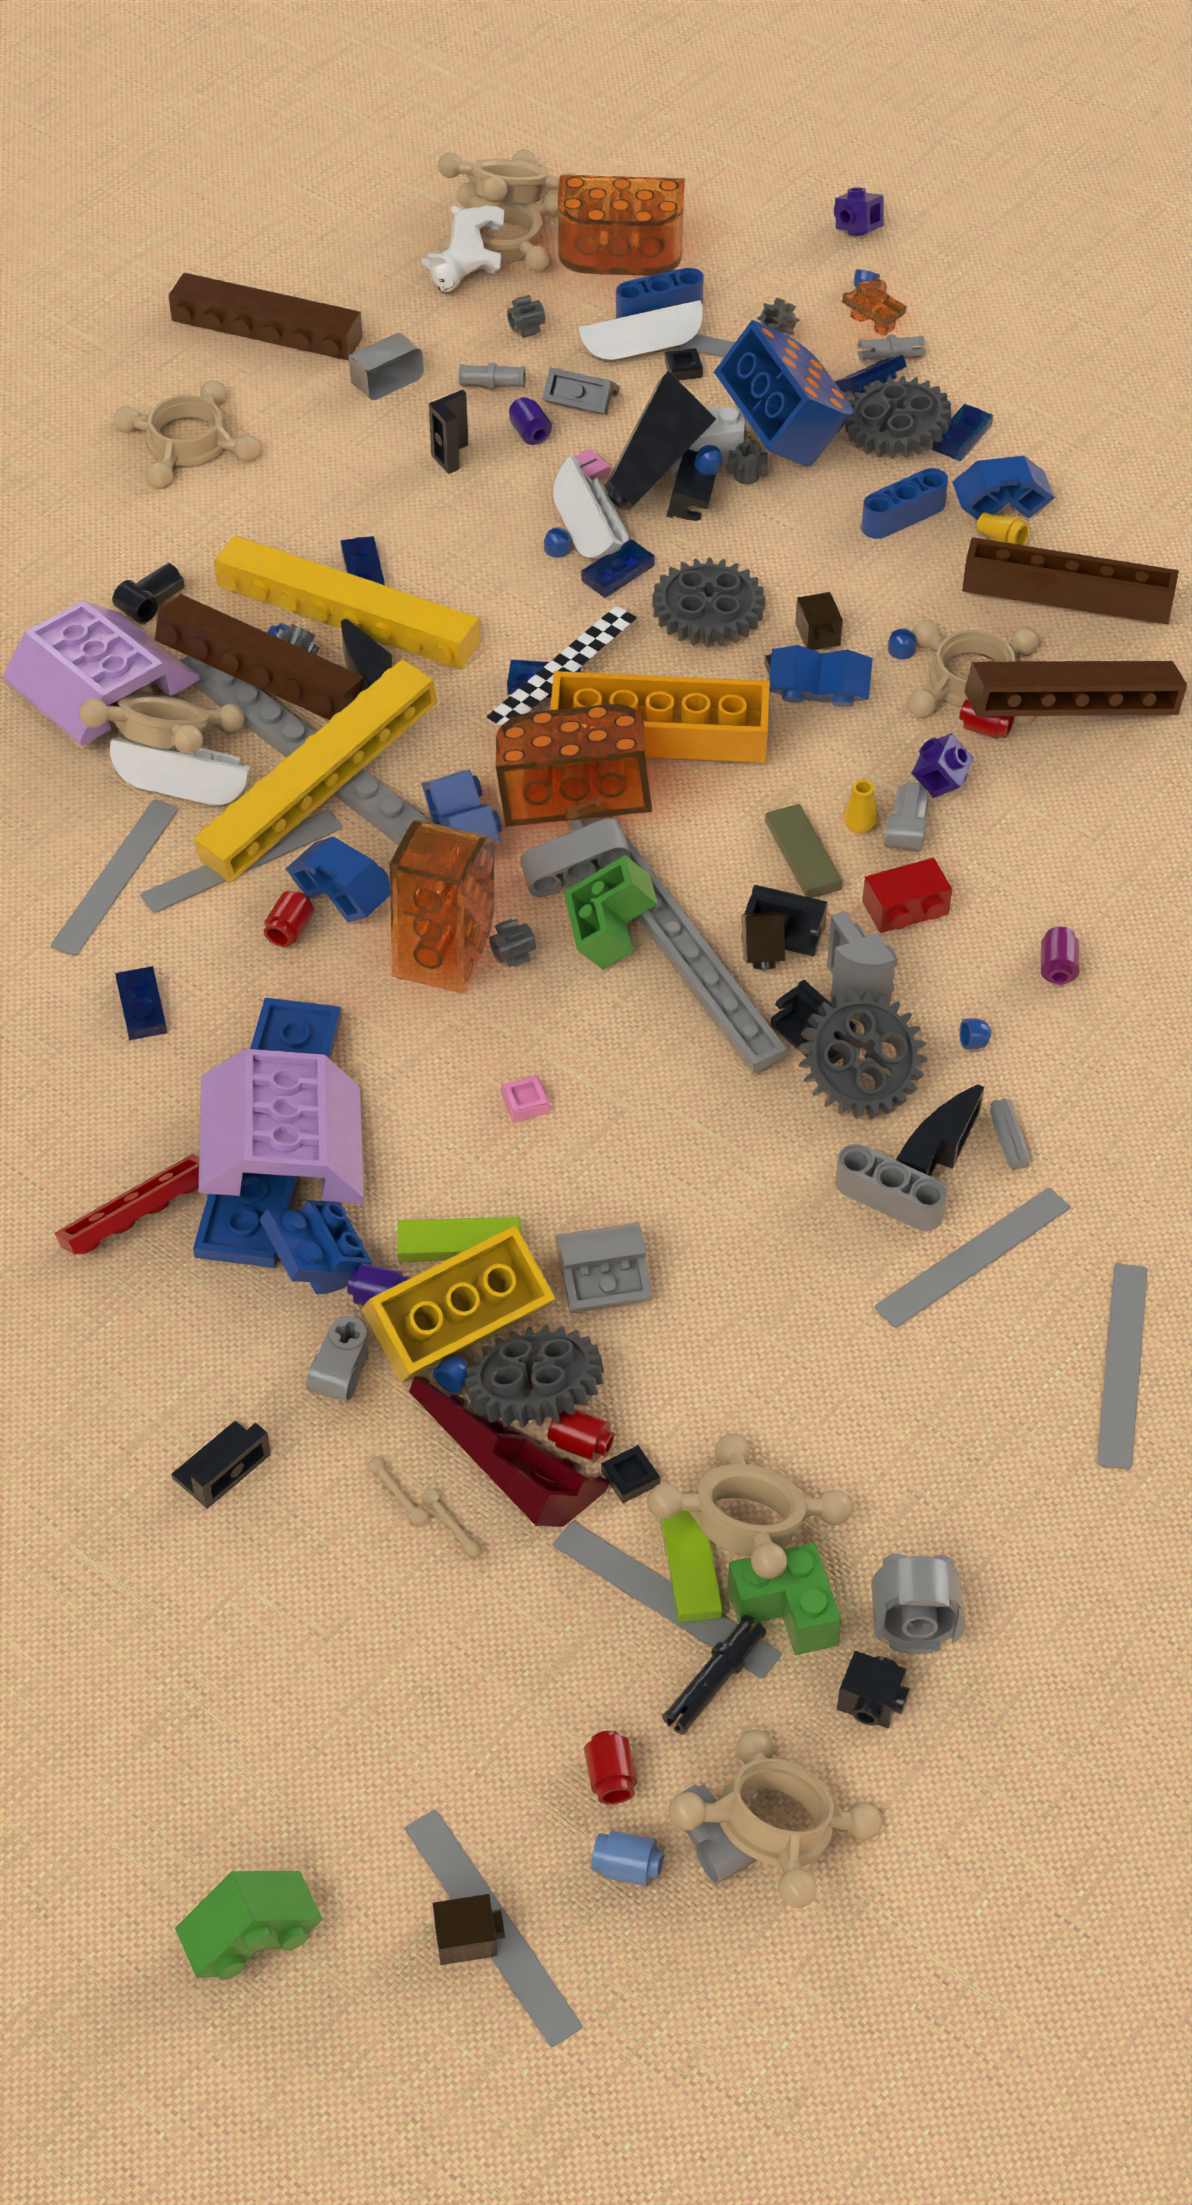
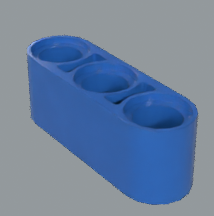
M689 267L620 283L616 288V318L701 300L703 304V273L696 268Z
M928 468L869 494L863 501L861 531L867 537L881 539L941 512L946 504L947 474L940 469Z

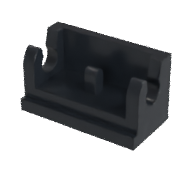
M688 449L682 455L666 517L673 518V516L686 520L699 521L701 513L690 511L687 507L696 506L697 508L708 509L716 474L706 475L695 468L694 461L698 453L697 451Z
M754 884L744 914L780 912L784 915L785 950L814 957L825 929L827 901Z
M804 979L798 983L797 987L776 1001L775 1006L781 1011H778L771 1017L770 1025L798 1049L802 1043L809 1042V1040L801 1035V1031L805 1028H814L808 1022V1018L813 1013L821 1016L818 1007L824 1002L831 1007L832 1004ZM849 1021L851 1030L856 1034V1025ZM834 1033V1037L837 1040H842L838 1033ZM835 1050L828 1051V1058L832 1064L842 1059L839 1052Z

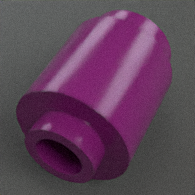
M1066 927L1049 929L1041 940V975L1045 980L1057 985L1069 983L1079 975V940L1075 933Z

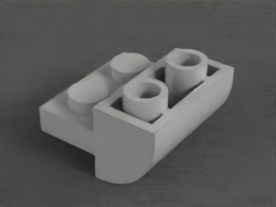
M846 911L832 915L827 967L833 975L831 999L839 994L845 1001L846 994L854 990L858 1000H860L862 994L866 990H870L872 1001H876L879 996L886 994L885 1006L890 1007L891 993L894 991V968L897 966V958L893 948L890 945L886 946L878 933L865 937L859 924L852 922Z
M638 1222L555 1236L569 1313L652 1300L645 1258L646 1248Z

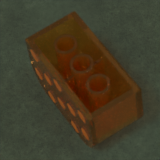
M560 175L558 191V257L560 262L566 268L583 274L652 276L673 271L682 260L685 178Z
M605 704L530 712L509 719L499 728L496 735L495 767L506 827L653 812L652 783L644 721L642 715L636 709L620 704Z
M415 819L410 824L389 863L393 977L465 994L488 942L493 922L495 849L494 840L491 836Z

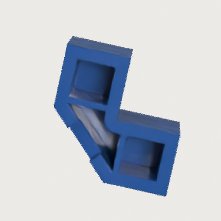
M1024 455L978 460L952 481L961 508L977 520L984 512L996 514L1008 503L1027 518H1030L1055 498L1045 471Z
M799 645L772 649L769 691L782 695V700L786 702L800 703L803 700L831 702L839 707H852L854 702L869 700L873 658L849 649L823 654Z
M471 770L458 771L421 783L431 818L438 827L443 826L446 835L445 845L450 853H462L500 841L498 832L502 831L499 815L495 810H491L490 805H481L479 797L482 796L481 784L476 775L472 776Z
M333 836L314 842L286 868L292 879L308 898L326 893L348 923L368 917L396 891L389 882V877L385 870L378 866L373 859Z

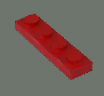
M194 1154L187 1156L55 1232L54 1234L60 1246L74 1255L89 1253L95 1250L100 1245V1241L107 1236L120 1234L131 1229L135 1225V1220L147 1213L154 1214L164 1210L169 1206L171 1199L180 1194H189L198 1190L199 1156Z

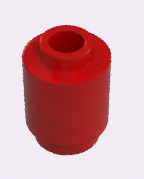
M968 699L964 701L959 715V720L964 721V729L995 739L999 736L1007 738L1015 716H976Z
M299 891L283 892L265 919V937L279 947H288L291 943L296 942L314 914V907L310 899Z
M575 1409L574 1415L564 1411L559 1413L560 1421L558 1422L551 1420L547 1438L555 1442L556 1448L596 1462L600 1456L606 1457L610 1452L615 1433L610 1431L609 1421Z
M602 1731L592 1736L591 1741L584 1746L592 1792L598 1796L600 1803L606 1805L619 1804L630 1800L635 1795L634 1787L637 1784V1777L629 1739L618 1735L616 1731Z

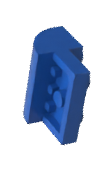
M308 1200L300 1211L267 1208L260 1218V1222L291 1281L310 1282L315 1294L331 1293L348 1286L352 1270L358 1271L362 1263L372 1264L362 1240L358 1237L347 1217L345 1209L340 1203Z

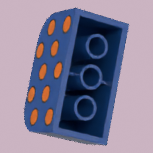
M753 319L714 370L715 375L767 450L804 466H812L854 412L852 405L823 365L807 348L790 336Z

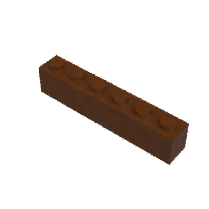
M185 272L168 295L171 319L174 322L348 361V356L353 354L363 338L361 311Z
M971 537L962 591L1169 625L1179 570Z
M183 594L174 598L158 611L155 641L325 719L331 720L336 713L341 712L354 701L362 691L364 676Z
M1173 661L971 662L964 692L976 716L1179 715L1187 683Z

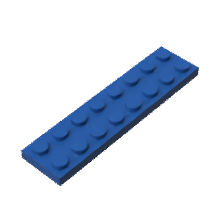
M264 998L250 1049L322 1054L331 1059L342 1018L341 1007ZM243 1173L240 1196L208 1194L193 1247L194 1257L275 1268L278 1254L262 1226L260 1218L267 1208L291 1210L299 1176Z

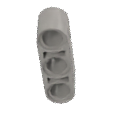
M603 819L526 851L520 858V864L529 893L535 897H546L574 886L624 855L629 858L631 855L620 822L615 819Z
M851 1144L845 1146L840 1151L837 1161L836 1187L841 1193L918 1230L931 1231L942 1224L947 1191L943 1183L863 1145Z

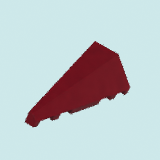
M420 1376L414 1377L408 1392L535 1526L564 1527L606 1492L610 1482L601 1476L597 1478L582 1476L575 1471L577 1463L566 1457L561 1461L543 1448L541 1442L511 1425L503 1426V1421L500 1419L491 1423L487 1414L479 1416L477 1413L474 1415L463 1408V1398L456 1394L451 1395L449 1398L430 1384L429 1379Z

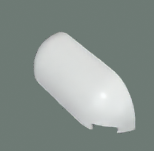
M701 300L581 326L578 327L580 339L590 353L606 360L620 359L682 345L691 340L700 329L703 319Z
M570 455L561 466L555 479L553 489L555 505L581 555L591 559L609 558L624 548L625 543L629 540L628 533L611 499L608 498V493L598 477L592 481L581 470L580 465L582 462Z
M121 736L111 739L110 756L115 770L123 780L136 788L209 805H224L235 800L242 793L248 782L250 766H240V758L233 755L200 748L195 753L185 754L178 749L156 748L126 741Z

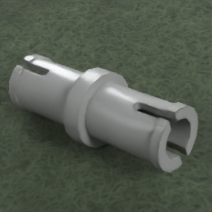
M887 335L886 339H860L858 341V348L871 350L858 351V357L860 361L886 358L888 362L896 361L897 358L924 357V348H912V346H924L925 340L923 336L896 338L895 335Z
M488 363V366L460 364L459 384L460 386H488V389H496L497 386L524 388L526 369L525 366H497L496 363Z

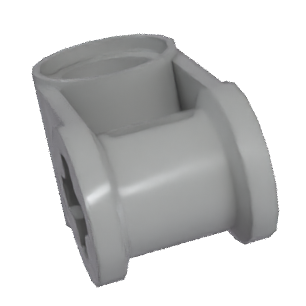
M345 1316L338 1318L332 1323L319 1353L315 1356L310 1366L306 1381L307 1390L344 1402L350 1401L369 1353L367 1343L365 1342L367 1331L361 1320L356 1317Z

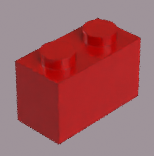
M933 857L865 876L862 902L878 931L883 933L894 929H902L908 925L929 919L934 920L949 914L952 887Z

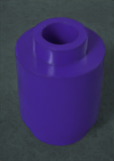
M521 397L511 404L509 420L525 443L536 445L547 439L552 430V423L535 400Z
M362 1263L358 1271L352 1270L347 1292L353 1295L354 1304L364 1306L370 1298L411 1277L403 1276L402 1271Z

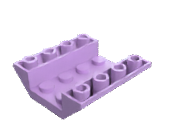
M82 601L26 631L3 674L4 682L80 746L95 740L111 730L109 721H106L104 725L97 728L88 727L81 721L79 710L86 700L97 698L109 706L151 682L171 697L200 681L199 675L121 613L87 601Z
M244 1049L201 1075L198 1193L240 1196L243 1173L321 1178L322 1201L363 1204L360 1086L326 1055Z

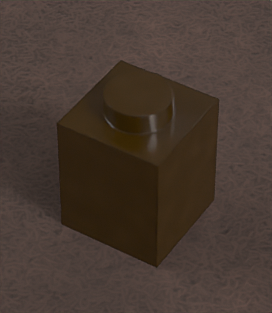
M831 592L797 597L795 624L805 648L818 650L840 646L843 619Z
M780 912L741 914L743 960L746 963H753V969L776 968V962L785 961L784 915Z
M490 1894L432 1903L440 1965L497 1956V1939L505 1938L502 1911L501 1909L492 1910Z

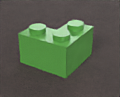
M626 855L564 891L576 949L602 970L634 952L627 922L657 905L651 876Z
M815 1543L784 1549L787 1565L784 1572L774 1579H765L758 1576L751 1566V1557L729 1562L727 1589L738 1624L744 1615L755 1618L753 1623L783 1617L795 1656L838 1646L841 1617Z
M231 1871L175 1927V1930L196 1978L218 1977L220 1980H227L240 1974L245 1969V1963L258 1950L263 1948H282L284 1951H289L301 1946L308 1940V1934L323 1919L300 1871Z

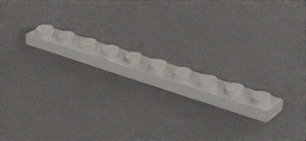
M190 656L180 660L199 675L200 681L192 685L220 707L226 704L239 706L245 715L244 725L283 756L288 757L310 735L316 733L258 687ZM364 769L360 770L333 794L414 858H418L443 840V832L440 827Z
M599 799L566 811V822L573 831L603 819H613ZM624 833L631 855L630 859L651 876L657 900L656 906L637 916L638 920L752 1074L787 1059V1048Z

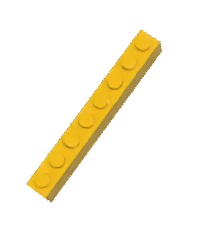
M237 535L232 537L214 559L216 581L219 587L341 628L342 620L348 619L373 640L461 670L480 644L479 617Z
M401 659L392 668L387 669L368 689L360 692L354 701L341 712L336 713L326 725L315 734L310 735L298 749L288 757L283 758L277 767L263 779L255 782L249 791L236 802L231 803L221 815L199 831L193 840L200 861L229 883H232L438 703L433 679L404 659Z

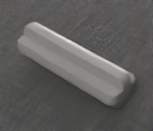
M1006 1098L994 1100L991 1103L989 1112L1008 1165L1014 1170L1025 1168L1029 1165L1031 1156L1012 1103Z

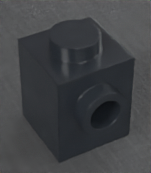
M854 1651L839 1689L837 1710L853 1715L856 1720L870 1726L878 1724L889 1728L894 1712L900 1715L903 1714L911 1689L904 1687L906 1668L898 1666L897 1663L886 1657H872Z

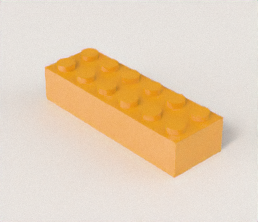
M554 671L550 706L553 720L549 722V736L553 738V742L549 745V753L559 754V749L563 745L577 744L581 747L579 755L766 763L770 681ZM596 706L608 709V714L599 719L589 718L586 712ZM622 715H632L636 718V722L629 727H618L614 724V720ZM573 720L581 724L580 729L573 733H563L559 730L560 724L566 721ZM596 729H603L609 733L608 737L600 742L589 741L586 736L590 731ZM622 738H632L637 742L633 749L627 751L618 750L614 746L616 741Z

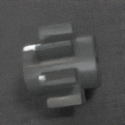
M530 295L513 300V307L507 309V319L513 332L521 331L523 338L541 332L539 325L545 324L546 321L545 311L539 300L532 302Z
M775 298L774 305L764 303V310L757 319L762 324L781 333L793 335V329L796 323L800 321L793 312L796 306L790 303L785 304V301L780 298Z
M741 443L736 447V451L729 450L727 473L734 474L736 481L741 484H753L758 481L759 475L766 476L768 453H761L760 447L755 443Z
M291 624L288 631L279 629L276 637L315 655L320 648L312 643L316 636L315 634L294 624Z
M509 919L496 924L497 934L489 937L490 947L496 960L499 963L507 961L509 967H517L530 962L531 959L528 952L536 949V941L528 924L518 925L517 919Z

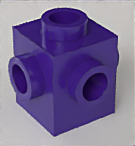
M854 187L849 188L846 194L836 197L834 206L836 229L846 230L848 235L861 236L884 226V195L866 193L865 188Z
M950 733L938 739L931 738L921 746L919 750L920 755L911 774L935 798L961 787L968 777L967 772L974 758L957 738Z

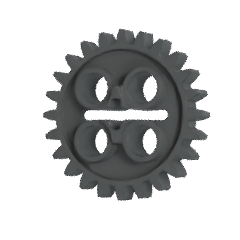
M902 376L899 382H894L892 377H888L885 384L875 380L876 387L872 388L865 385L863 386L864 394L855 392L854 400H848L854 411L845 423V431L848 433L849 441L855 440L856 448L865 446L866 454L877 450V457H881L885 452H889L890 458L894 459L896 454L901 452L907 458L911 450L919 455L921 454L922 446L929 449L933 448L932 440L941 442L942 434H948V425L952 423L951 402L947 401V394L940 393L939 386L930 388L929 380L918 384V377L913 378L911 382H906L905 376Z
M708 557L706 564H701L695 558L693 566L681 562L680 570L670 567L669 576L661 574L660 583H655L652 596L654 618H659V627L667 626L668 635L678 632V641L681 642L689 637L693 646L699 640H704L706 647H709L711 641L715 640L720 646H724V639L726 638L737 643L738 634L748 637L749 628L756 630L758 628V621L763 620V611H765L763 586H758V577L750 578L749 569L739 572L738 563L727 567L726 559H722L719 564H713L712 558Z
M854 990L846 994L845 1001L837 994L831 999L832 1007L824 1002L818 1007L821 1016L813 1013L808 1018V1022L814 1028H805L801 1031V1035L809 1040V1042L802 1043L798 1047V1051L808 1054V1057L799 1063V1067L810 1068L811 1073L803 1080L804 1082L816 1081L818 1086L814 1089L812 1095L816 1096L823 1092L827 1094L824 1106L828 1107L833 1102H838V1114L840 1115L845 1113L849 1107H852L853 1116L858 1119L866 1108L869 1117L874 1118L879 1114V1106L885 1114H888L894 1110L893 1102L901 1106L907 1101L904 1093L911 1095L917 1090V1087L911 1080H919L924 1076V1073L915 1068V1066L922 1065L927 1061L926 1057L916 1054V1051L925 1046L926 1043L925 1041L914 1040L913 1037L921 1028L920 1026L908 1027L906 1024L912 1016L911 1012L901 1017L897 1014L900 1002L897 1001L890 1007L885 1006L886 994L879 996L876 1001H872L870 990H866L860 1000H858ZM850 1019H856L863 1024L864 1035H857L851 1030L849 1026ZM834 1033H838L842 1040H837L834 1037ZM882 1042H888L894 1046L896 1050L895 1059L889 1058L883 1053L881 1049ZM860 1048H864L867 1051L864 1055V1061L858 1058ZM829 1050H835L841 1054L843 1058L842 1067L835 1066L829 1061ZM883 1068H887L891 1075L887 1076ZM861 1073H867L872 1076L875 1081L874 1090H869L861 1084Z
M544 1325L541 1331L534 1333L531 1327H527L525 1335L521 1336L515 1331H511V1339L507 1341L496 1338V1347L483 1346V1356H474L472 1358L473 1366L466 1368L468 1378L465 1379L468 1397L471 1406L477 1408L478 1415L487 1414L491 1423L502 1417L503 1426L505 1427L514 1420H519L520 1428H524L529 1420H535L538 1426H542L546 1417H551L552 1420L558 1422L560 1421L559 1413L563 1411L574 1415L575 1404L587 1406L589 1404L587 1395L598 1394L597 1385L603 1384L602 1373H604L597 1344L592 1345L589 1336L580 1338L579 1330H574L566 1335L564 1326L559 1327L555 1332H550L548 1325Z

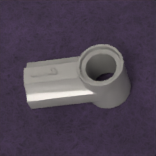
M908 781L905 785L898 786L893 813H889L885 846L922 851L926 827V818L924 817L928 805L929 791L924 789L921 783Z
M705 1784L701 1786L694 1785L683 1791L697 1794L705 1803L716 1802V1799ZM703 1822L698 1828L686 1831L696 1846V1854L702 1868L716 1884L757 1861L737 1848L725 1835L719 1823Z

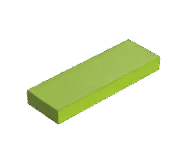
M520 1217L398 1220V1262L445 1261L515 1225L521 1233Z
M680 1511L670 1519H660L677 1623L722 1618V1605L709 1538L702 1532L699 1524L688 1511Z

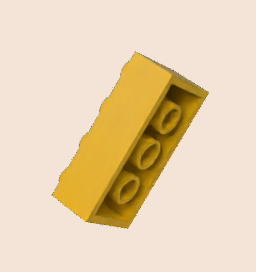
M515 1225L370 1298L361 1310L400 1383L439 1364L448 1356H454L545 1309L556 1298Z

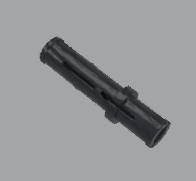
M744 1615L741 1618V1621L724 1642H718L711 1650L712 1657L702 1667L670 1708L662 1714L663 1721L669 1727L680 1714H683L673 1731L681 1735L686 1734L691 1724L733 1673L738 1674L743 1669L746 1656L766 1635V1630L760 1622L749 1635H746L751 1629L755 1618L749 1615Z

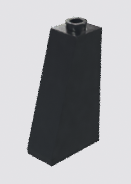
M670 371L657 382L604 486L609 491L607 494L608 498L620 509L625 507L629 511L716 420Z

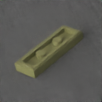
M796 804L767 812L765 822L804 895L812 898L841 890L842 879L801 805Z

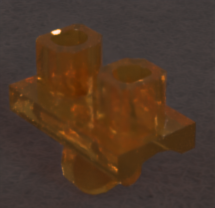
M876 278L870 283L862 281L852 292L844 293L842 295V303L850 307V317L857 322H865L870 319L874 321V332L881 336H886L895 329L896 320L906 314L907 306L887 294L886 282Z

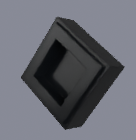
M696 348L665 352L667 370L678 380L703 378V367Z
M639 1445L601 1463V1472L610 1482L609 1484L622 1503L660 1484L659 1474Z

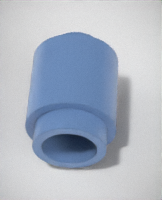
M611 1831L609 1835L599 1833L592 1855V1871L602 1873V1877L605 1879L648 1886L651 1878L659 1879L664 1851L657 1849V1840L654 1838L618 1831Z

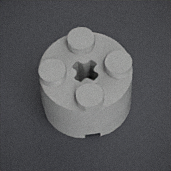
M897 1553L888 1555L883 1559V1567L875 1573L871 1582L876 1637L880 1641L881 1637L889 1641L891 1649L907 1654L932 1653L941 1650L940 1643L951 1637L952 1644L959 1640L965 1631V1616L961 1577L954 1568L952 1558L945 1555L907 1557Z

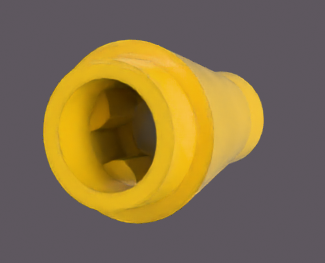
M984 512L977 522V531L987 535L994 541L1025 545L1029 537V525L1021 517L993 515Z
M860 779L853 783L852 792L842 813V819L846 827L858 834L871 831L879 820L874 795L875 787L869 780Z

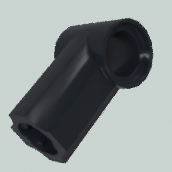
M167 563L137 583L132 580L120 583L113 593L112 602L114 606L140 624H145L155 616L159 604L185 588L184 578L174 565Z

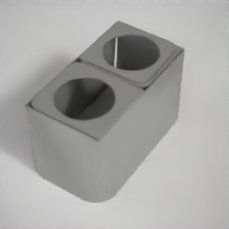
M400 332L348 356L352 384L372 400H377L419 380L424 372L422 351Z

